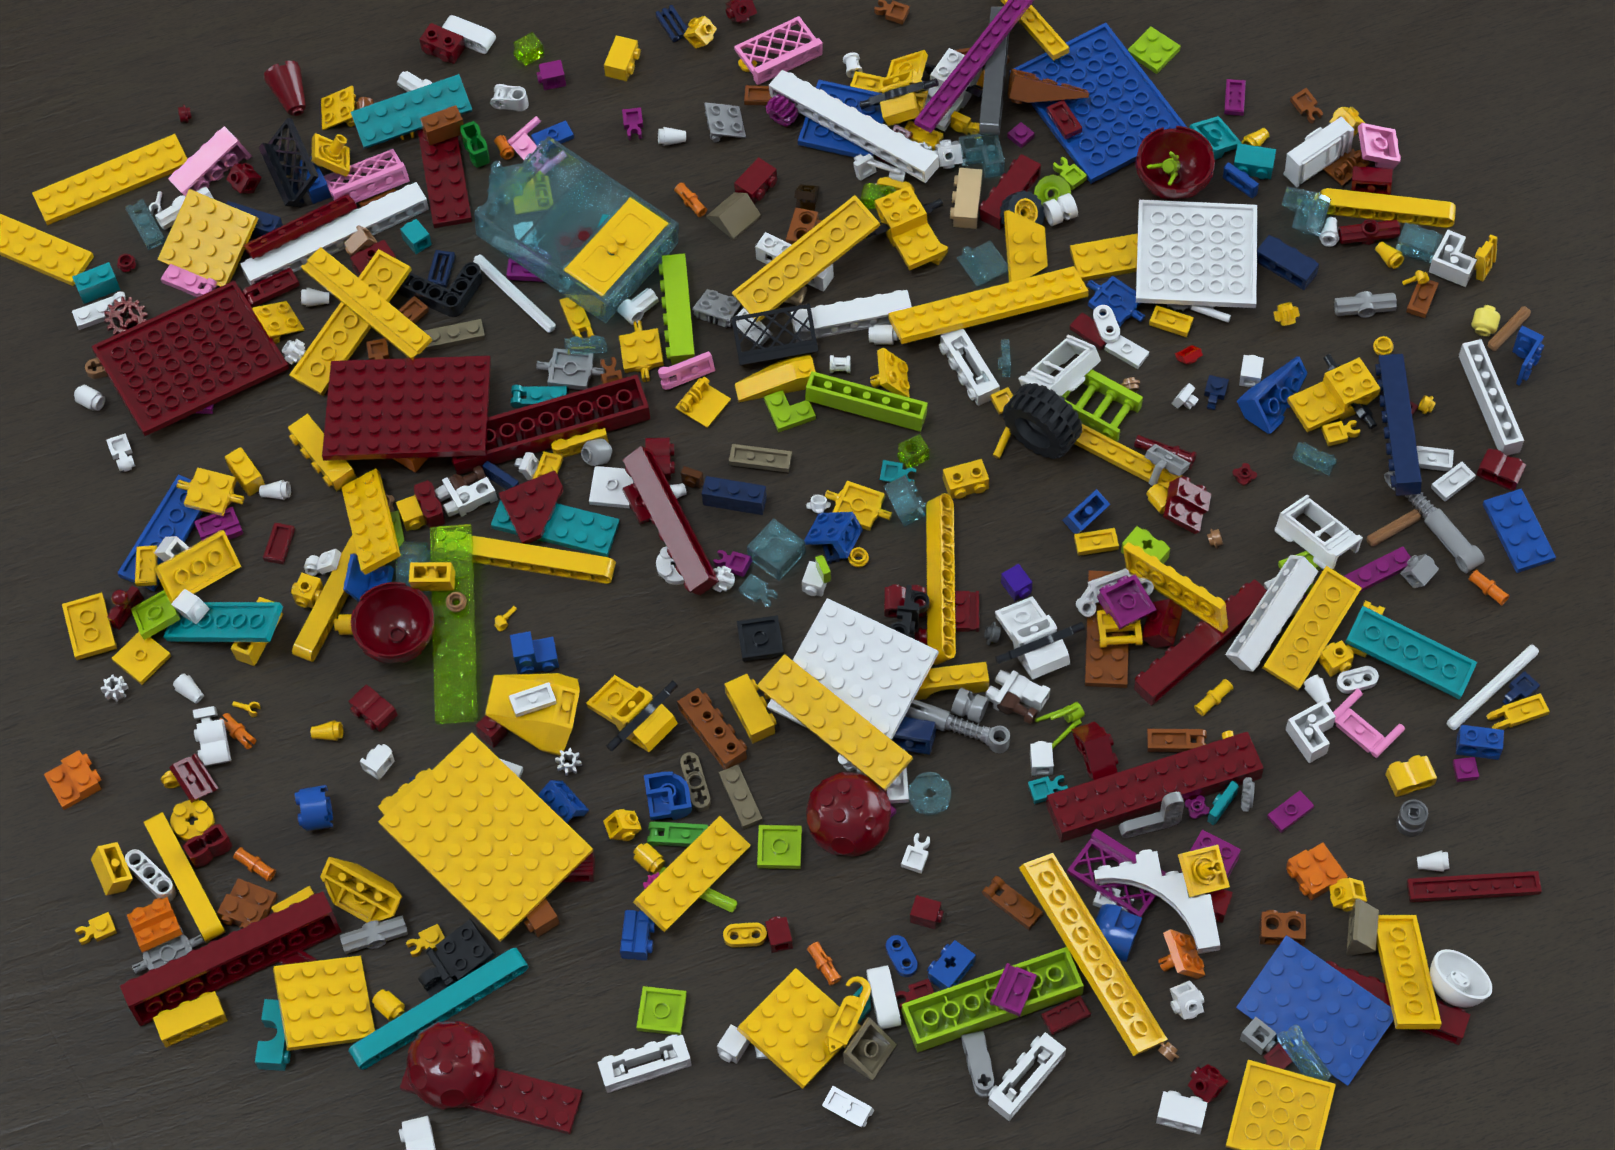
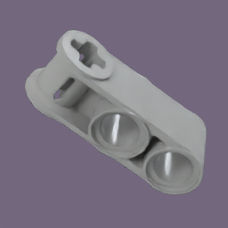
M979 1031L961 1035L975 1093L980 1097H988L989 1092L994 1087V1076L984 1032Z

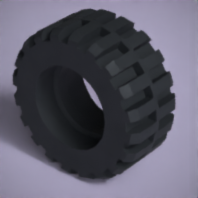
M1037 383L1021 386L1003 408V420H1005L1006 427L1010 429V433L1019 442L1023 443L1027 449H1031L1035 454H1040L1045 458L1056 459L1063 457L1082 433L1081 419L1078 418V413L1072 409V405L1067 403L1062 396L1057 395L1052 389L1049 390L1046 386H1039Z

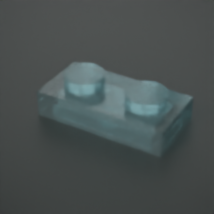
M594 335L590 338L574 336L570 339H564V347L568 355L607 353V344L604 337Z

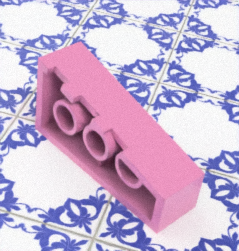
M224 126L207 143L203 144L193 156L189 157L179 169L175 170L168 179L186 196L189 189L198 191L203 187L208 188L211 181L220 180L224 177L223 173L232 168L234 164H239L238 162L244 158L248 160L252 155Z

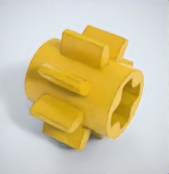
M1292 302L1279 304L1277 306L1278 311H1274L1275 321L1281 322L1282 326L1296 323V317L1300 316L1298 307L1293 306Z

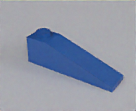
M1300 356L1295 357L1250 388L1237 400L1244 417L1267 434H1271L1283 422L1285 418L1283 414L1287 408H1290L1287 398L1299 391L1308 374Z

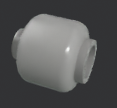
M603 438L585 442L581 450L582 459L590 466L606 464L612 455L611 445Z

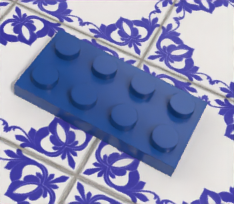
M1522 489L1483 501L1482 505L1516 573L1555 561L1556 556Z

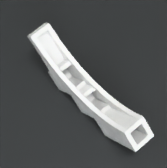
M1150 849L1140 851L1136 855L1135 864L1123 862L1117 867L1111 868L1110 865L1098 867V870H1094L1096 884L1117 883L1132 885L1162 898L1186 922L1194 937L1198 954L1220 950V940L1211 895L1201 894L1189 898L1183 873L1171 871L1167 872L1166 876H1162L1157 851L1152 852Z

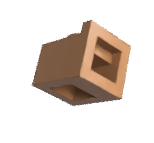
M358 225L356 227L357 231L351 234L349 239L344 242L345 250L350 256H354L355 253L363 251L377 242L370 230Z

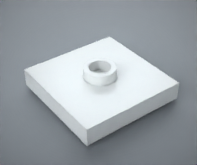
M595 466L589 505L630 508L622 489L634 483L632 477L623 468Z

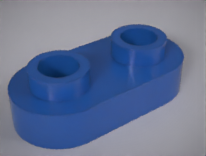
M899 935L891 936L886 942V952L900 976H913L917 971V960L904 937ZM899 943L901 946L899 948L893 947V944ZM908 961L910 965L906 967L903 965V962Z

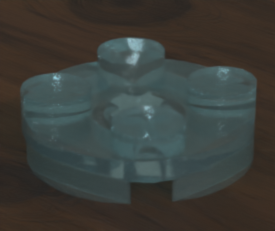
M925 772L919 774L909 786V801L917 813L927 815L940 813L947 809L951 800V786L946 779L944 780L937 773ZM928 789H931L933 793L936 792V794L930 798L924 795L925 793H927Z

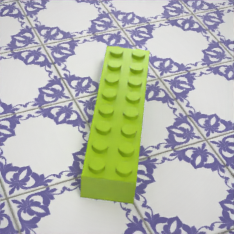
M1067 947L1013 965V967H1019L1037 975L1020 1017L1083 995L1084 985ZM1004 969L903 1003L902 1015L917 1053L961 1038V1035L978 1032L1018 1018L1019 1016L1002 1010L998 1006L990 1005V1000Z

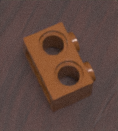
M795 208L786 242L792 245L819 224L821 220H819L818 212Z
M1276 910L1261 912L1259 944L1280 945L1287 935L1304 946L1306 940V914H1300L1297 911L1278 913ZM1274 924L1277 928L1272 930L1269 929L1266 925ZM1295 925L1299 930L1293 931L1288 926Z

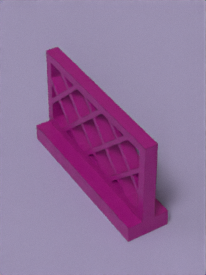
M1097 828L1091 835V839L1067 870V873L1096 892L1098 891L1102 896L1123 907L1129 913L1139 917L1143 916L1156 898V895L1151 892L1144 893L1141 888H1139L1140 894L1129 895L1127 886L1132 885L1107 883V885L1099 886L1094 882L1093 877L1095 876L1090 863L1102 861L1103 866H1105V861L1114 860L1118 862V866L1123 862L1135 864L1137 855ZM1094 847L1099 850L1101 857L1089 858V849ZM1087 864L1089 873L1080 874L1075 871L1077 865ZM1161 870L1162 876H1166V872ZM1123 887L1125 896L1116 897L1112 893V888ZM1142 898L1143 906L1140 911L1131 906L1130 899Z

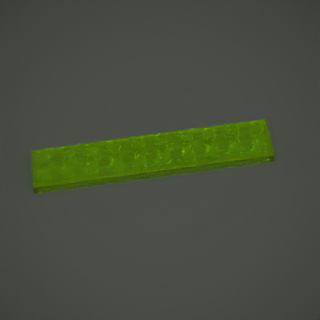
M472 525L430 527L431 562H451L455 569L454 591H432V609L434 611L436 724L478 721ZM452 592H460L466 597V607L460 612H452L446 606V598ZM454 601L453 605H458L460 601Z

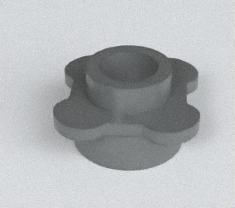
M994 621L991 626H987L985 629L984 638L987 639V645H990V642L997 643L1000 637L1001 628L996 626Z

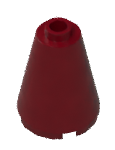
M284 61L286 65L279 66V63L264 72V80L289 115L299 116L306 108L300 66L296 61Z

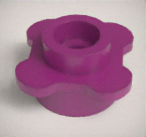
M1197 796L1196 799L1185 801V807L1188 808L1189 816L1192 819L1209 814L1210 809L1206 806L1203 796Z

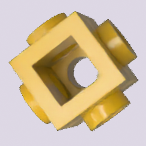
M706 16L693 18L688 23L689 27L683 36L694 48L706 46L714 38L713 34L717 28Z
M1353 107L1338 108L1333 113V118L1329 121L1333 123L1342 117L1354 129L1353 138L1358 133V126L1361 123H1365L1358 116L1359 112Z
M301 573L297 583L295 582L291 589V594L298 606L303 608L314 607L324 588L321 578Z
M1342 640L1336 644L1333 642L1327 645L1324 651L1321 652L1319 662L1329 676L1332 677L1339 672L1348 671L1352 667L1354 653L1350 646L1345 645Z
M615 810L603 820L609 838L613 840L630 841L642 830L635 811Z
M1349 877L1340 879L1336 884L1329 886L1330 899L1335 908L1348 912L1351 911L1356 899L1367 902L1363 881Z

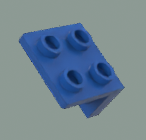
M1523 325L1518 332L1512 351L1518 357L1525 358L1516 382L1519 386L1523 380H1528L1532 372L1531 369L1533 365L1536 366L1539 362L1540 354L1544 348L1542 344L1544 336Z
M854 512L819 513L804 542L806 545L833 544L840 558H848L863 529Z
M355 553L351 554L343 590L359 602L360 597L371 588L392 582L394 568L390 565L381 566L365 575L361 571L358 556Z
M550 780L538 794L566 823L573 816H585L589 811L563 781Z

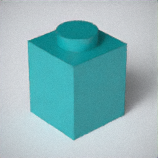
M417 219L406 223L400 228L403 240L415 254L432 245L430 234Z

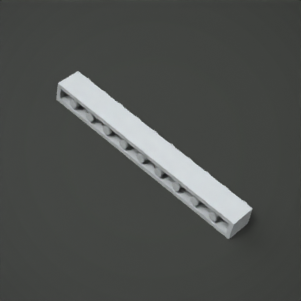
M781 70L769 84L770 97L773 98L777 94L785 96L795 104L799 113L925 183L939 168L938 155L934 151L923 148L918 142L911 141L905 138L903 134L891 130L887 125L876 122L871 116L858 112L856 108L849 107L840 99L829 96L824 90H819L809 82L802 81L793 73Z
M417 182L406 185L404 188L394 193H389L381 199L372 201L366 206L354 209L342 217H337L332 222L321 225L316 230L307 232L296 240L284 243L280 248L272 249L262 257L247 259L241 263L243 273L250 286L290 267L294 273L301 270V266L305 265L307 260L320 247L330 255L345 249L344 242L349 239L351 234L357 231L356 227L358 225L370 230L372 235H376L429 210L427 199Z

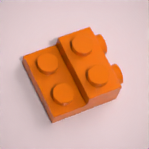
M80 750L61 760V765L44 774L63 810L101 790L98 783L101 781L96 769L91 771L89 766L92 762L86 753L82 755Z
M1324 843L1317 845L1309 851L1304 850L1288 859L1286 866L1289 876L1292 879H1296L1302 894L1308 896L1311 901L1329 891V886L1336 884L1338 880L1348 878Z
M168 897L164 899L157 898L152 904L143 908L137 907L132 913L127 914L141 952L183 935Z

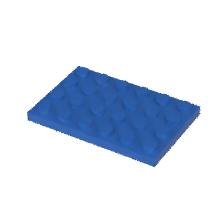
M1287 935L1236 1007V1009L1252 1020L1255 1017L1260 1019L1277 1033L1276 1037L1346 1086L1350 1084L1394 1020L1389 1005Z

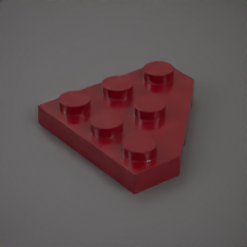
M555 470L498 493L522 544H528L542 538L546 524L550 521L555 510L556 502L563 492V486Z

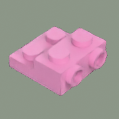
M1361 123L1358 126L1362 159L1374 161L1375 166L1379 168L1394 169L1401 160L1395 129Z

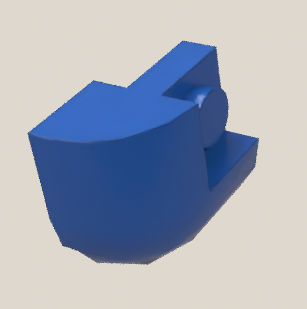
M673 772L644 775L651 820L670 817L673 820H677L691 813L692 805L687 781Z
M1104 904L1100 907L1095 922L1117 958L1127 962L1142 917L1123 911L1121 906Z

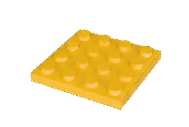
M189 189L157 260L168 265H175L203 278H211L217 282L216 285L224 286L230 283L245 250L244 245L248 243L259 218Z
M361 955L274 966L273 972L287 1051L358 1042L375 1031Z
M797 968L737 1028V1031L802 1089L842 1049L840 1048L830 1055L828 1041L825 1039L840 1007ZM856 1024L850 1039L859 1031V1029L861 1028L860 1024Z
M1248 1060L1225 1147L1234 1150H1320L1336 1084Z

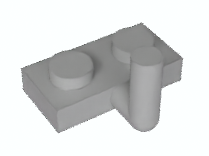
M1157 444L1148 449L1145 458L1155 464L1148 482L1152 486L1157 484L1162 469L1165 468L1169 473L1181 476L1190 466V462Z

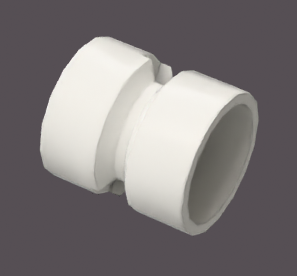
M1070 193L1059 196L1057 201L1051 199L1043 203L1045 217L1050 226L1062 223L1063 219L1068 221L1078 216L1077 205Z

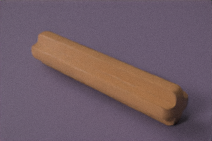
M1526 306L1521 307L1488 342V348L1496 351L1530 316V309Z
M1414 509L1368 535L1366 541L1371 547H1374L1419 521L1421 515Z

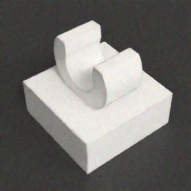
M861 154L854 157V169L856 177L860 181L877 172L876 167L867 163L868 161L874 162V158L870 154L864 157Z
M1190 383L1187 384L1171 404L1177 409L1182 404L1186 408L1191 409L1198 401V398L1191 394L1195 387Z
M526 452L523 459H516L514 466L519 467L518 471L527 480H532L539 460L533 453Z
M214 706L193 710L194 719L201 720L202 723L212 721L211 717L218 716L217 708Z

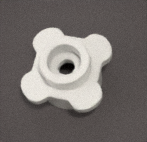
M823 495L812 496L810 502L806 504V507L812 509L815 513H823L826 508L831 506V503L827 502V498Z

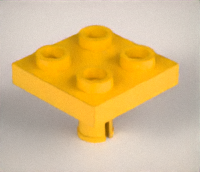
M315 133L312 137V163L347 177L350 172V148L344 146L347 143V139L343 135L337 134L335 139L331 140Z
M885 348L877 350L879 374L870 377L871 385L874 388L882 386L891 393L909 397L910 385L906 362Z
M1218 845L1178 854L1189 897L1230 887Z

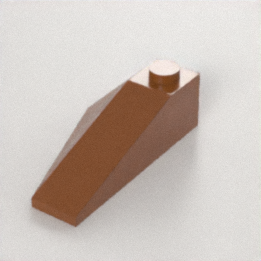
M1011 68L1007 95L1012 102L1022 104V102L1088 98L1089 92L1086 89L1066 83H1061V86H1059L1056 81L1049 78L1039 80L1036 74Z

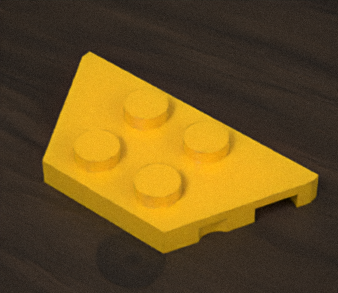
M1004 211L1009 282L1031 277L1048 266L1045 227L1012 211Z

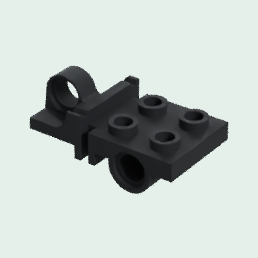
M907 585L904 606L897 607V619H902V621L898 620V622L891 624L889 628L915 639V629H918L919 614L926 612L929 608L928 595L924 592L912 590V585ZM918 599H922L926 602V604L922 607H919V604L914 602Z
M470 919L435 946L438 951L433 950L431 947L425 950L435 968H430L423 972L418 980L429 996L432 997L457 982L456 980L462 979L488 963L487 961L496 954Z

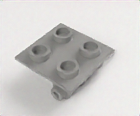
M704 103L710 139L713 142H719L722 136L746 138L739 106Z
M707 289L692 310H694V316L697 319L710 323L713 318V324H716L718 321L717 325L727 328L732 326L731 317L734 316L741 304L733 296L723 295L717 291Z

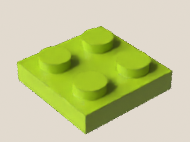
M1150 26L1128 51L1137 62L1158 74L1180 51L1181 46Z
M165 590L131 608L140 635L144 640L180 620L179 613L171 605Z
M759 825L757 867L801 869L802 826Z
M643 986L636 1027L637 1031L681 1035L687 992Z

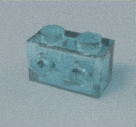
M1405 222L1396 249L1404 255L1431 263L1443 235L1436 231L1427 230L1418 225Z
M906 475L884 486L904 527L926 516L923 510L926 505L921 496H916L915 492L918 489L913 480L909 481Z

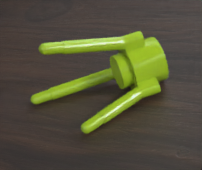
M1170 151L1169 155L1172 158L1166 159L1163 163L1147 165L1148 169L1163 168L1165 173L1171 174L1168 185H1172L1180 169L1179 156Z
M1078 702L1035 719V722H1040L1049 718L1054 720L1063 716L1068 723L1072 722L1054 741L1052 749L1072 731L1071 729L1082 723L1080 719L1085 716V713Z

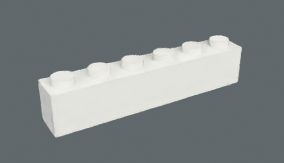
M896 290L888 294H876L872 297L856 298L846 302L839 301L825 306L818 305L815 308H811L816 338L868 329L869 327H874V325H889L891 323L888 319V313L912 306L907 290ZM799 309L794 317L804 323L808 317L807 309ZM792 318L793 331L796 334L801 324ZM808 320L805 325L810 328L809 320ZM803 327L798 337L803 341L811 340V331Z
M1482 339L1463 343L1459 358L1497 449L1506 456L1519 453L1524 439Z
M1289 556L1225 655L1240 670L1253 672L1259 666L1264 654L1270 649L1272 642L1281 632L1283 625L1292 615L1298 602L1302 600L1309 585L1313 583L1319 571L1304 556Z

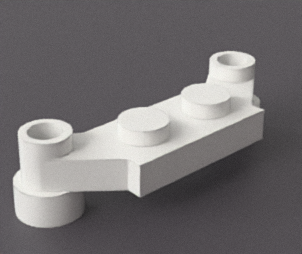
M1123 569L1089 581L1087 589L1081 598L1076 601L1078 611L1086 617L1092 616L1096 612L1095 603L1099 602L1097 599V595L1100 593L1099 589L1107 584L1111 586L1116 584L1117 580L1125 575H1128V577L1133 575L1129 573V570ZM1137 576L1146 593L1150 595L1154 589L1153 583L1146 578Z

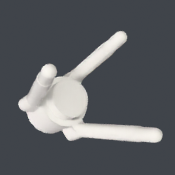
M876 160L874 162H867L874 167L890 171L889 178L904 182L905 171ZM877 183L868 184V188H875Z

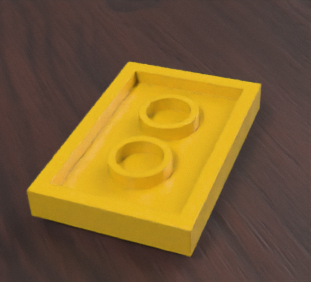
M102 592L62 604L76 660L117 649L112 626L107 618L108 611Z

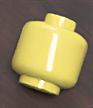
M1484 305V308L1476 309L1471 323L1476 334L1490 336V334H1494L1497 331L1500 314L1495 311V307Z

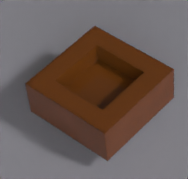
M683 466L681 471L682 483L689 487L701 488L704 482L703 472Z

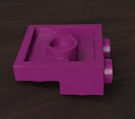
M1136 574L1131 577L1125 575L1112 586L1110 584L1103 586L1099 589L1100 593L1097 595V599L1107 615L1110 614L1119 630L1157 610Z

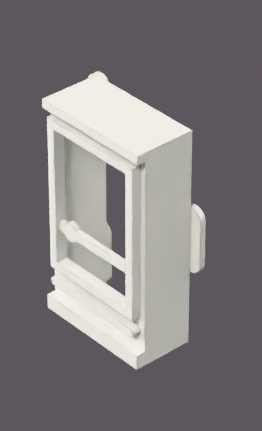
M1342 117L1324 129L1319 127L1307 135L1302 144L1287 153L1283 175L1296 187H1299V184H1302L1339 159L1340 155L1343 156L1344 152L1347 154L1351 152L1354 129Z
M1067 335V338L1038 362L1031 371L1027 372L1025 376L1018 378L1021 386L1037 383L1039 386L1043 385L1049 390L1052 389L1059 396H1062L1067 390L1074 391L1085 381L1084 375L1101 361L1096 347L1071 335ZM1075 354L1079 355L1064 369L1059 367L1060 365L1065 364ZM1054 370L1061 371L1055 377L1050 375Z
M1309 495L1304 496L1280 512L1275 527V532L1286 541L1292 542L1294 540L1313 555V562L1322 569L1326 566L1334 569L1337 558L1349 549L1357 553L1363 537L1355 535L1349 528L1312 501ZM1304 513L1320 525L1321 530L1315 531V534H1313L1295 518ZM1324 531L1332 537L1326 542L1318 538Z

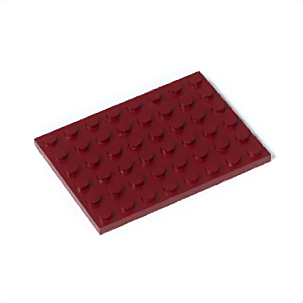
M235 281L91 346L92 351L144 436L289 369L288 363L272 338H269Z
M490 356L414 358L413 360L403 358L331 361L322 450L323 461L486 455L491 371Z

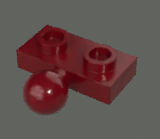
M132 585L128 591L119 589L113 592L111 599L116 606L110 610L107 616L111 625L120 630L132 615L131 608L143 601L144 598L138 588Z

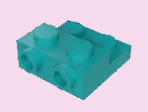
M1219 116L1193 123L1189 127L1202 134L1210 142L1213 148L1214 159L1222 158L1224 152L1237 149V144L1242 143Z

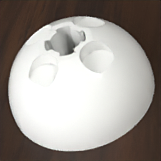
M1449 949L1441 950L1434 956L1430 967V978L1433 989L1445 1002L1457 1007H1472L1482 1003L1491 995L1492 983L1490 978L1473 959L1458 951Z

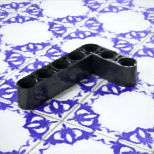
M474 262L465 264L449 289L410 272L396 293L409 299L415 296L429 308L449 317H457L463 312L482 283L480 266Z

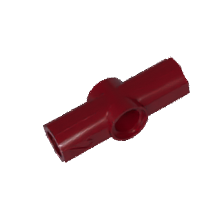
M1367 219L1362 224L1340 226L1338 228L1339 242L1341 244L1362 242L1370 245L1376 240L1400 237L1399 221L1376 222L1373 219Z

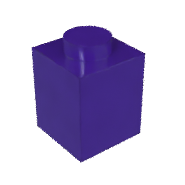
M1019 564L1001 573V584L1014 601L1020 598L1024 599L1030 595L1033 582Z

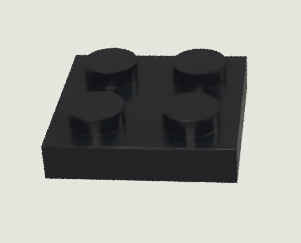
M778 615L737 621L743 662L784 655Z

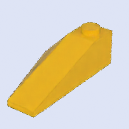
M810 353L785 357L735 383L738 402L764 398L766 395L783 390L784 394L805 390L811 371L816 372Z

